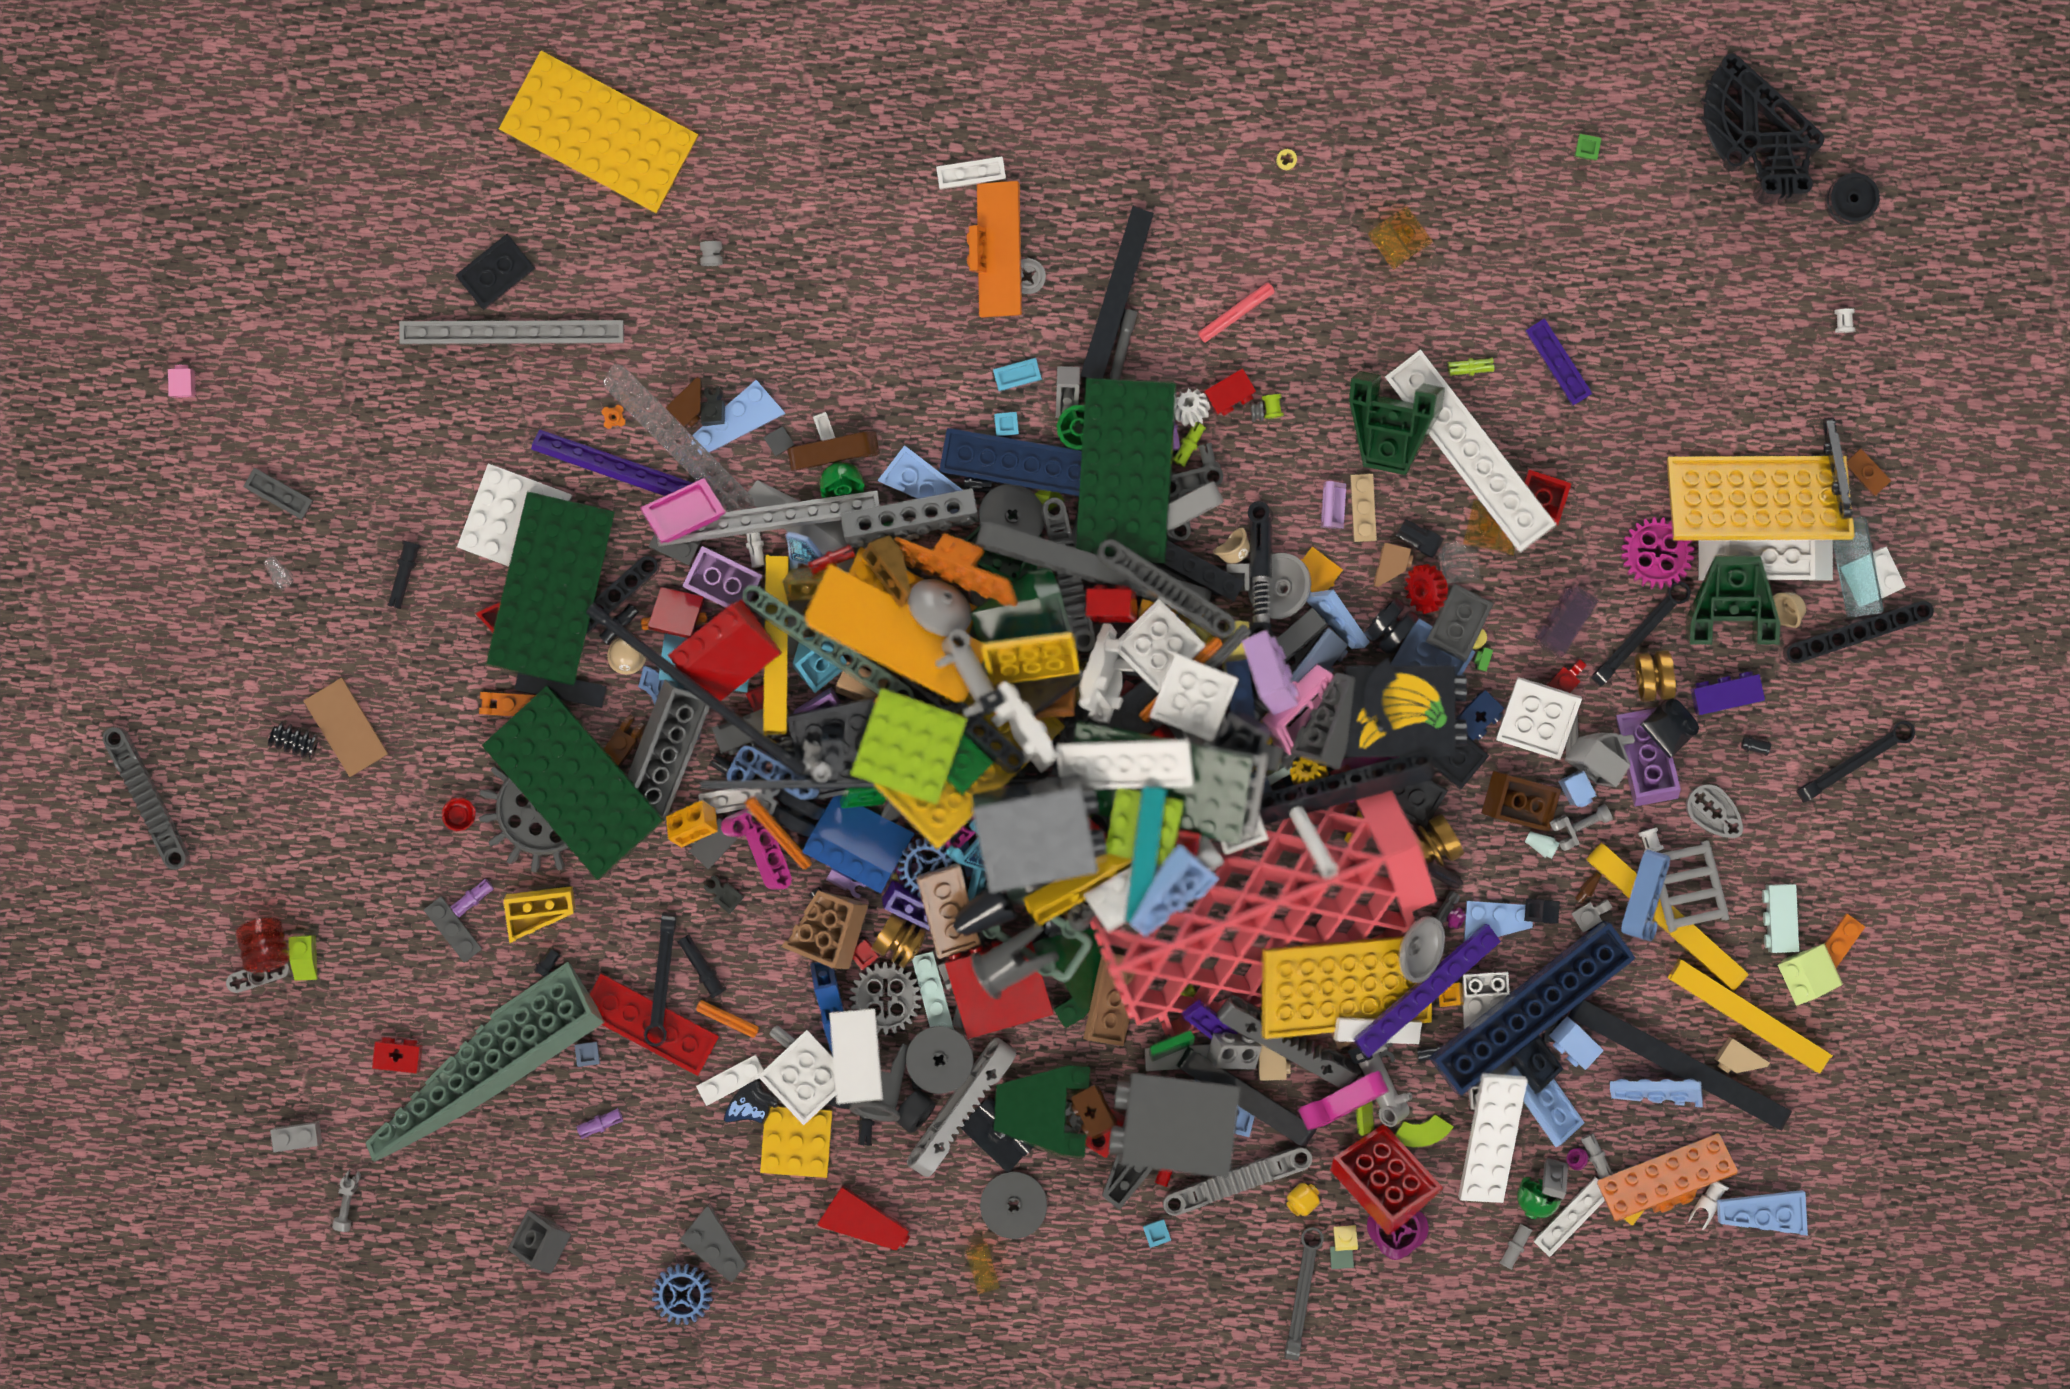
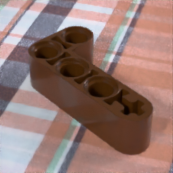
M876 432L855 433L787 449L791 471L880 454Z

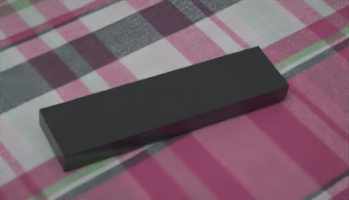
M518 673L514 689L538 694L546 686H550L561 700L603 708L607 686L575 680L573 686Z

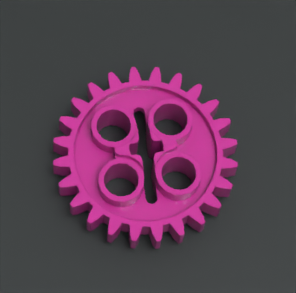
M1653 517L1652 523L1649 524L1647 519H1644L1643 527L1636 523L1635 528L1637 531L1629 530L1628 533L1631 537L1624 538L1628 545H1622L1621 550L1627 553L1622 554L1621 559H1627L1623 567H1630L1627 575H1636L1634 582L1642 579V587L1648 582L1650 583V589H1653L1654 585L1658 584L1661 590L1664 583L1669 588L1672 586V580L1679 583V575L1686 577L1687 573L1684 569L1690 570L1692 567L1687 562L1694 560V557L1688 554L1694 552V548L1688 547L1692 540H1673L1672 520L1669 524H1665V517H1663L1661 522L1657 523L1656 518ZM1650 536L1653 538L1654 543L1646 545L1643 543L1642 538ZM1673 540L1676 543V547L1673 549L1667 548L1665 541ZM1638 549H1642L1649 552H1638ZM1656 549L1660 550V557H1655L1654 552ZM1676 554L1677 558H1673L1669 555ZM1648 558L1651 564L1647 567L1641 566L1639 559ZM1668 561L1672 564L1673 568L1671 570H1664L1661 563Z

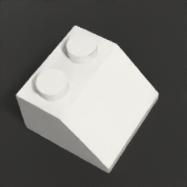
M1887 547L1879 548L1841 567L1860 607L1906 587Z

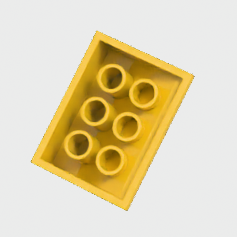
M1072 633L981 644L988 677L992 686L1001 685L1005 681L1007 683H1015L1080 673L1078 651Z

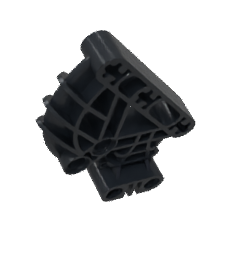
M1736 54L1726 55L1712 75L1711 80L1705 81L1707 86L1705 99L1702 98L1700 100L1704 107V116H1701L1699 119L1706 127L1710 142L1722 159L1724 168L1728 171H1737L1752 156L1753 165L1757 173L1756 179L1760 182L1753 192L1756 202L1759 204H1774L1778 200V204H1781L1785 199V204L1799 203L1813 187V181L1808 176L1811 162L1810 156L1821 148L1825 139L1824 135ZM1730 63L1733 64V68L1728 69L1726 67ZM1740 70L1741 73L1738 75V77H1736L1735 75ZM1729 85L1738 91V103L1727 94ZM1764 93L1766 98L1762 100L1759 96ZM1771 101H1774L1771 107H1769L1768 105L1771 103ZM1725 105L1739 117V127L1725 115ZM1778 107L1786 112L1799 124L1801 130L1796 131L1776 114L1774 108ZM1758 110L1781 132L1759 133ZM1806 131L1807 134L1802 138V134ZM1732 135H1734L1738 139L1737 142L1734 140ZM1812 139L1816 141L1813 145L1809 143ZM1744 140H1752L1754 143V147H1747L1744 143ZM1772 152L1771 156L1766 157L1763 163L1769 164V167L1763 169L1756 153ZM1792 152L1807 153L1801 166H1796L1795 163L1800 158L1798 155H1793ZM1729 156H1737L1739 159V163H1732L1729 159Z

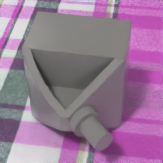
M1595 733L1582 736L1577 739L1564 760L1577 770L1584 771L1586 776L1597 785L1617 787L1631 766L1624 746L1634 743L1635 739L1632 734L1623 736L1616 733Z

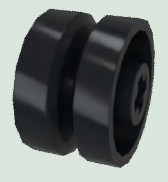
M1849 173L1833 182L1828 188L1825 196V208L1835 222L1845 226L1856 225L1871 217L1877 210L1880 201L1879 189L1876 183L1868 176L1860 173Z
M1397 597L1381 609L1364 632L1371 641L1378 639L1384 633L1385 636L1379 642L1378 647L1386 654L1394 649L1420 618L1412 610L1407 611L1401 618H1398L1404 610L1405 604Z
M780 789L776 797L787 807L785 808L777 804L772 817L782 826L810 837L815 825L805 817L808 816L815 820L820 819L825 809L812 801L808 802L806 799H800L788 791Z

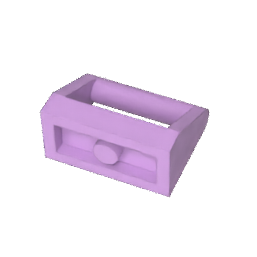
M1325 481L1323 483L1321 528L1344 529L1346 484L1333 481Z

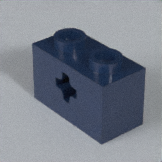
M1482 690L1455 720H1466L1467 737L1472 741L1475 739L1479 741L1488 732L1485 728L1491 722L1495 724L1503 716L1501 712L1505 708L1486 690ZM1475 713H1485L1482 716L1484 721L1476 722L1475 719L1477 718V716L1475 715Z

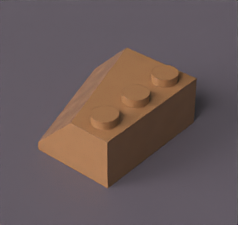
M818 890L804 911L805 915L800 923L794 926L792 935L781 947L834 969H849L868 905L848 897Z

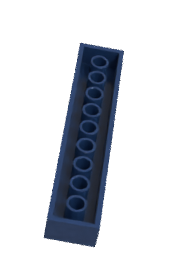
M1602 921L1428 1058L1453 1092L1462 1096L1481 1081L1482 1074H1490L1635 960L1636 957L1609 922Z

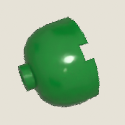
M1074 405L1065 409L1057 422V435L1061 442L1068 448L1082 450L1085 406Z
M835 462L824 469L821 474L820 491L822 498L864 492L863 476L857 467L851 463Z
M1531 1177L1523 1178L1517 1191V1202L1525 1212V1215L1532 1219L1546 1218L1553 1215L1559 1208L1562 1199L1543 1194L1542 1179L1538 1178L1539 1183L1530 1181Z

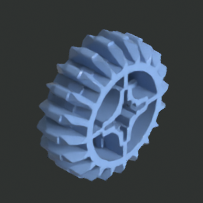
M926 838L924 839V845L918 839L916 840L917 848L914 844L910 843L908 847L911 852L903 850L902 853L907 859L899 858V862L905 865L898 867V871H904L905 875H901L899 878L900 880L907 878L908 882L904 884V887L907 888L912 885L911 894H914L917 889L919 890L916 877L929 873H922L926 868L925 862L927 864L935 863L930 869L931 872L938 870V866L942 861H944L945 867L952 865L954 860L944 851L945 843L937 850ZM932 850L938 853L939 856L930 860L925 855H922L920 851ZM914 857H916L919 868L913 875L911 866Z
M676 1264V1271L674 1272L673 1268L669 1266L667 1268L669 1275L662 1271L660 1276L663 1280H655V1283L660 1287H653L652 1292L659 1295L653 1296L652 1301H660V1303L655 1305V1309L663 1308L664 1310L660 1313V1316L663 1317L668 1313V1322L673 1317H676L675 1322L679 1325L681 1318H683L685 1325L689 1324V1317L694 1322L698 1320L696 1313L701 1317L705 1315L701 1308L709 1309L710 1305L705 1301H712L713 1297L706 1295V1293L712 1292L713 1289L712 1287L705 1288V1285L710 1280H701L705 1275L703 1271L698 1276L695 1274L698 1267L695 1266L692 1272L688 1271L689 1264H685L684 1270H681L680 1264ZM687 1277L691 1281L681 1285L677 1281L675 1282L673 1278ZM666 1284L671 1287L670 1290L674 1295L669 1303L666 1302L664 1296ZM696 1285H698L701 1295L699 1304L694 1301L695 1299L691 1295V1290ZM688 1287H690L687 1291V1294L685 1295L688 1296V1298L682 1297L681 1299L679 1298L675 1302L679 1294L677 1290L682 1292L683 1290H686ZM678 1304H685L687 1307L690 1306L692 1310L681 1312L673 1308Z

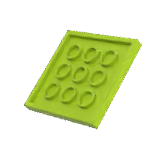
M881 689L851 775L937 805L967 718Z

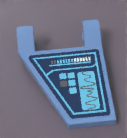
M791 532L787 533L790 558L789 571L798 573V567L802 563L808 565L809 561L824 556L809 537Z

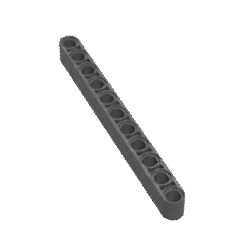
M981 523L976 546L982 549L1116 589V586H1129V589L1133 590L1137 596L1154 601L1159 599L1154 597L1153 594L1148 593L1145 589L1140 588L1137 584L1132 583L1131 580L1122 577L1102 564L1095 554L996 524ZM1175 579L1210 602L1211 590Z

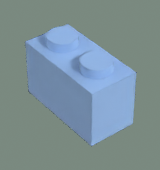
M1577 771L1558 781L1570 805L1584 807L1592 803V798L1597 796L1584 771Z
M1566 1017L1549 1035L1555 1041L1553 1046L1561 1054L1566 1052L1568 1054L1566 1059L1573 1066L1577 1067L1580 1065L1585 1070L1604 1051L1569 1017Z

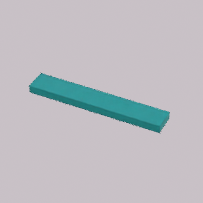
M1142 786L1125 908V922L1132 921L1154 881L1165 788Z

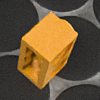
M703 800L666 816L668 840L681 848L718 832L716 810Z

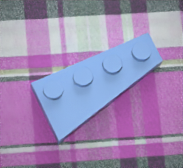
M1618 1079L1610 1081V1093L1613 1099L1641 1101L1644 1097L1653 1103L1672 1100L1675 1102V1105L1684 1106L1685 1102H1695V1107H1703L1701 1082L1693 1079H1687L1683 1082H1674L1670 1079H1664L1661 1082L1641 1079L1639 1081Z
M1803 1190L1717 1200V1214L1720 1224L1808 1236L1806 1195Z

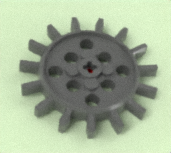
M493 766L491 771L496 777L503 780L504 783L499 793L491 790L480 791L481 796L487 799H495L497 802L496 813L484 814L479 817V821L489 823L498 820L502 832L492 837L488 842L489 845H499L506 838L515 845L507 859L509 864H514L522 851L532 853L531 872H539L541 856L550 854L554 857L557 870H565V862L561 852L569 847L563 840L559 843L553 841V828L530 802L524 807L519 805L518 798L523 793L501 768ZM514 815H518L521 818V824L517 828L512 827L510 823ZM536 822L542 826V831L539 835H534L531 831L532 825Z

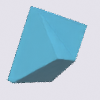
M799 642L793 660V668L810 689L816 693L842 670ZM825 642L821 646L825 652L834 650V646L830 642ZM842 655L840 660L846 665L847 661Z

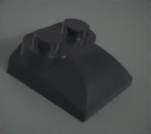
M1674 698L1664 700L1640 724L1669 759L1699 731V725L1695 718L1680 701Z
M1231 711L1213 747L1260 756L1270 737L1271 731L1264 723L1240 711Z

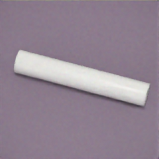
M1301 806L1294 807L1289 815L1319 870L1325 878L1334 876L1337 873V867L1307 813Z

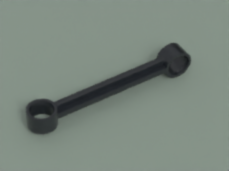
M1681 581L1679 583H1672V586L1666 590V597L1590 678L1600 687L1603 686L1676 605L1685 603L1690 598L1691 591L1689 586ZM1675 585H1680L1686 590V596L1681 601H1676L1671 596V590Z
M1907 721L1894 723L1890 733L1817 779L1797 789L1798 796L1803 803L1819 795L1827 787L1897 743L1902 744L1912 741L1915 736L1914 726ZM1900 724L1906 725L1910 730V735L1905 740H1899L1896 736V728Z
M662 912L651 1021L644 1031L645 1041L651 1046H661L667 1040V1031L663 1026L677 917L676 913ZM659 1027L663 1031L664 1038L661 1042L654 1044L649 1041L647 1034L651 1028Z

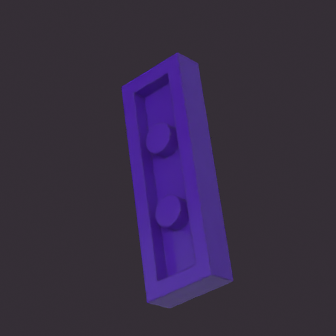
M1200 999L1182 1012L1184 1019L1211 1040L1213 1033L1223 1034L1228 1032L1238 1034L1236 1030L1222 1023L1217 1017V1013Z

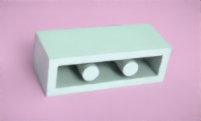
M1796 884L1765 885V890H1762V901L1766 903L1763 923L1764 926H1767L1768 934L1764 935L1765 948H1768V952L1771 953L1799 952Z

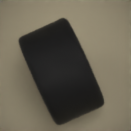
M916 1090L897 1110L901 1117L896 1122L908 1133H913L929 1118L936 1104L923 1091Z

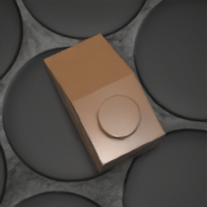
M1383 543L1372 587L1377 588L1406 571L1407 567L1410 568L1413 561V555L1410 554L1411 549Z

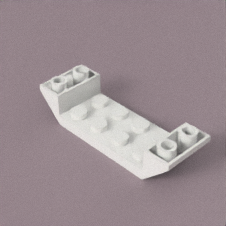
M1698 540V581L1704 580L1715 556H1761L1768 580L1833 581V540Z
M1508 972L1463 975L1464 1029L1507 995H1510ZM1507 1059L1490 1074L1505 1075L1512 1067L1511 1059ZM1480 1081L1468 1090L1471 1109L1476 1107Z

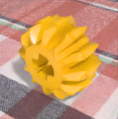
M1299 757V762L1293 761V768L1290 769L1292 783L1298 785L1328 777L1327 766Z

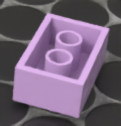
M702 546L683 587L727 608L731 604L741 599L743 600V592L748 586L755 585L759 587L764 576ZM749 593L747 599L752 602L756 593Z
M1266 630L1242 640L1259 695L1272 714L1276 715L1298 706L1296 697L1299 696L1295 684H1292L1290 680L1293 675L1288 664L1285 665L1284 659L1286 655L1282 646H1279L1276 637H1271Z

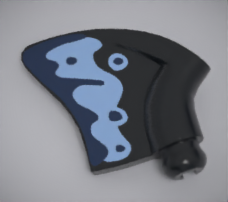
M761 1081L749 1083L741 1088L732 1098L725 1112L724 1121L731 1123L753 1120L764 1124L770 1108H777L779 1106L778 1101L780 1100L773 1093L764 1090Z

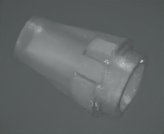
M271 556L264 561L274 587L283 590L294 582L293 574L275 556Z

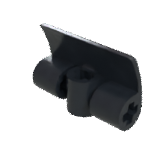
M988 1096L969 1116V1120L963 1122L964 1127L960 1128L1002 1169L1009 1173L1023 1156L1025 1157L1034 1147L993 1130L995 1101Z

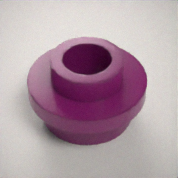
M1453 909L1447 917L1449 928L1459 929L1466 918L1463 909Z
M1581 1148L1570 1150L1566 1158L1569 1167L1576 1171L1582 1170L1588 1163L1587 1152Z

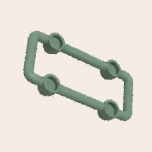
M1024 887L1007 890L1008 897L1013 901L1024 902L1023 898L1028 896ZM1058 915L1050 919V921L1062 928V933L1065 937L1077 938L1083 942V945L1064 973L1056 968L1055 962L1041 968L1038 972L1043 976H1053L1061 982H1066L1072 978L1089 952L1092 941L1081 930L1072 929L1069 925V920L1066 921ZM1001 925L983 930V934L987 938H997L1003 943L1012 938L1002 931ZM1026 947L1020 949L1023 956L1028 960L1038 956Z

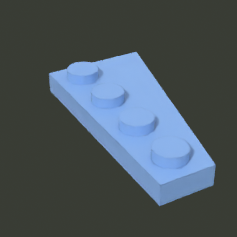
M755 380L725 406V424L702 426L689 439L703 455H706L786 413L760 383Z
M905 445L878 479V482L917 499L962 490ZM952 509V510H950L949 512L952 513V514H955V513H957L959 510H958V509Z

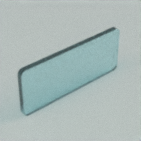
M1863 516L1853 518L1855 535L1853 540H1832L1846 614L1849 617L1883 612V603L1867 520Z

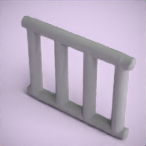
M1203 742V747L1254 757L1253 764L1258 766L1256 778H1251L1250 787H1254L1252 801H1247L1246 809H1250L1248 823H1244L1243 830L1246 831L1247 835L1254 836L1268 755L1260 754V756L1211 747L1210 743Z
M1709 840L1701 842L1702 845L1662 853L1670 856V860L1704 853L1707 865L1702 868L1666 875L1660 894V901L1669 932H1674L1678 927L1721 918V920L1726 921L1730 919ZM1707 875L1710 876L1713 888L1673 897L1668 896L1665 884ZM1715 897L1718 910L1674 919L1671 906Z

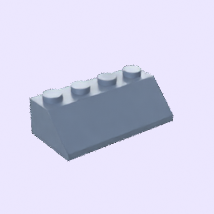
M1325 629L1292 672L1291 682L1296 681L1299 683L1317 664L1332 673L1334 671L1332 665L1335 661L1341 662L1348 653L1346 650L1348 644L1331 629Z

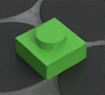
M1579 134L1574 157L1597 161L1601 138Z
M1484 647L1481 651H1477L1474 663L1477 664V670L1487 671L1493 650Z

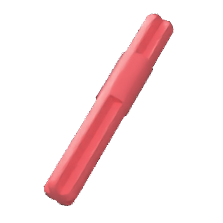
M1270 283L1264 284L1198 332L1200 339L1203 342H1207L1270 297L1275 292Z

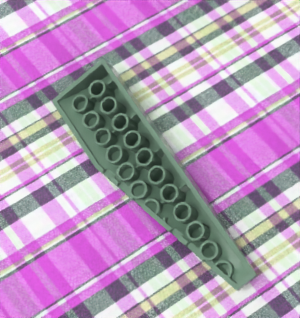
M569 962L565 963L495 1010L489 1016L491 1020L485 1026L481 1025L475 1031L477 1034L469 1042L465 1041L460 1046L459 1052L454 1057L450 1056L425 1082L426 1085L410 1097L412 1100L404 1108L400 1107L394 1113V1118L389 1123L385 1122L365 1143L372 1161L376 1162L466 1114L603 1024L604 1021L595 1002Z

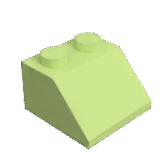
M1825 943L1787 957L1778 964L1796 1006L1816 999L1843 985Z

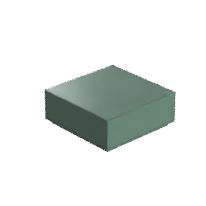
M1330 1246L1331 1269L1354 1268L1353 1250L1335 1251V1246Z

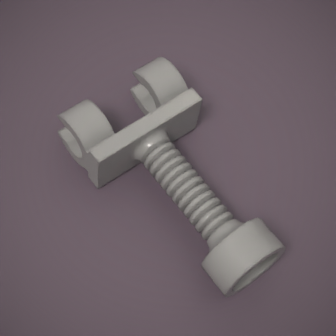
M804 740L803 750H805L803 763L807 765V768L802 774L812 775L820 782L826 781L831 775V770L826 763L818 762L821 746L816 741L809 743L807 740Z
M1603 804L1597 807L1595 814L1572 825L1566 815L1552 820L1550 825L1554 831L1566 827L1570 837L1559 842L1561 849L1566 851L1580 844L1575 834L1576 831L1578 832V830L1580 831V829L1582 830V828L1584 829V827L1586 828V826L1588 827V825L1590 826V824L1592 825L1599 821L1605 824L1613 820L1607 805Z
M351 1169L347 1171L340 1181L339 1193L343 1194L339 1217L334 1218L332 1225L334 1230L340 1232L350 1231L351 1220L348 1219L349 1206L352 1195L358 1189V1181L361 1178L360 1172L357 1171L356 1178L350 1179Z

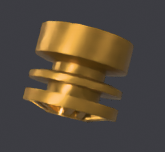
M1442 814L1428 821L1431 829L1430 832L1427 833L1421 825L1418 826L1421 837H1418L1415 831L1412 830L1420 845L1426 866H1428L1429 862L1435 860L1439 866L1443 867L1444 863L1441 856L1444 854L1450 861H1454L1464 855L1459 840Z
M892 913L871 950L881 956L886 955L890 949L893 950L891 962L894 963L898 955H901L903 959L899 966L904 968L905 965L913 960L924 942L927 929L921 927L917 934L913 932L917 924L912 923L907 928L904 926L906 919Z

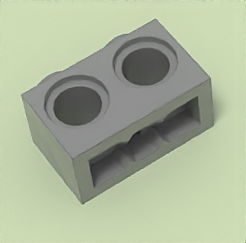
M1213 1033L1207 1057L1214 1068L1255 1069L1262 1046L1243 1034Z

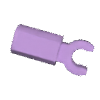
M833 868L826 879L845 891L849 889L856 898H860L861 895L856 893L855 887L857 885L866 887L864 884L853 881L852 878Z

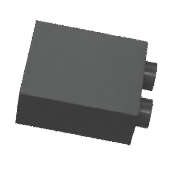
M1130 1073L1129 1082L1117 1081L1114 1108L1125 1109L1123 1127H1111L1109 1153L1120 1154L1119 1163L1123 1165L1229 1178L1240 1087Z

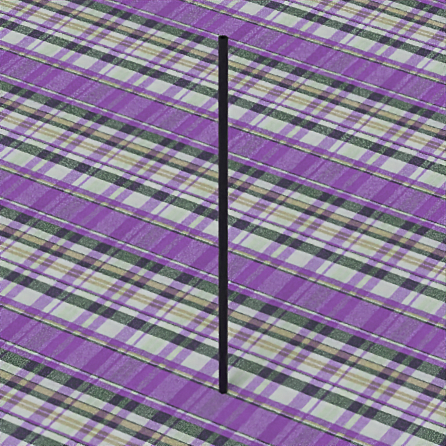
M1059 776L1013 777L1005 786H1015L1057 778ZM816 779L701 781V790L876 787L874 782L865 779H827L823 782Z

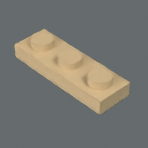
M1373 474L1350 475L1354 542L1377 541Z

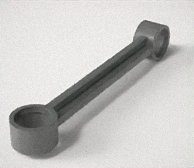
M1313 1226L1305 1228L1300 1236L1304 1248L1284 1359L1298 1361L1300 1356L1316 1251L1324 1241L1322 1232ZM1309 1230L1317 1231L1320 1235L1319 1242L1314 1246H1308L1304 1241V1235Z

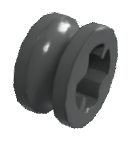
M1259 401L1258 404L1251 402L1252 422H1255L1256 419L1263 421L1262 401Z

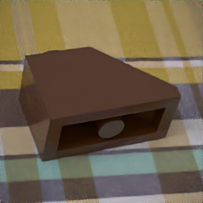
M697 376L665 407L685 428L688 426L692 428L701 419L699 415L701 414L702 380Z

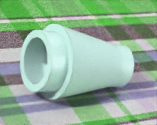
M1530 831L1525 840L1526 844L1530 845L1543 857L1551 859L1560 844L1555 841L1556 838Z

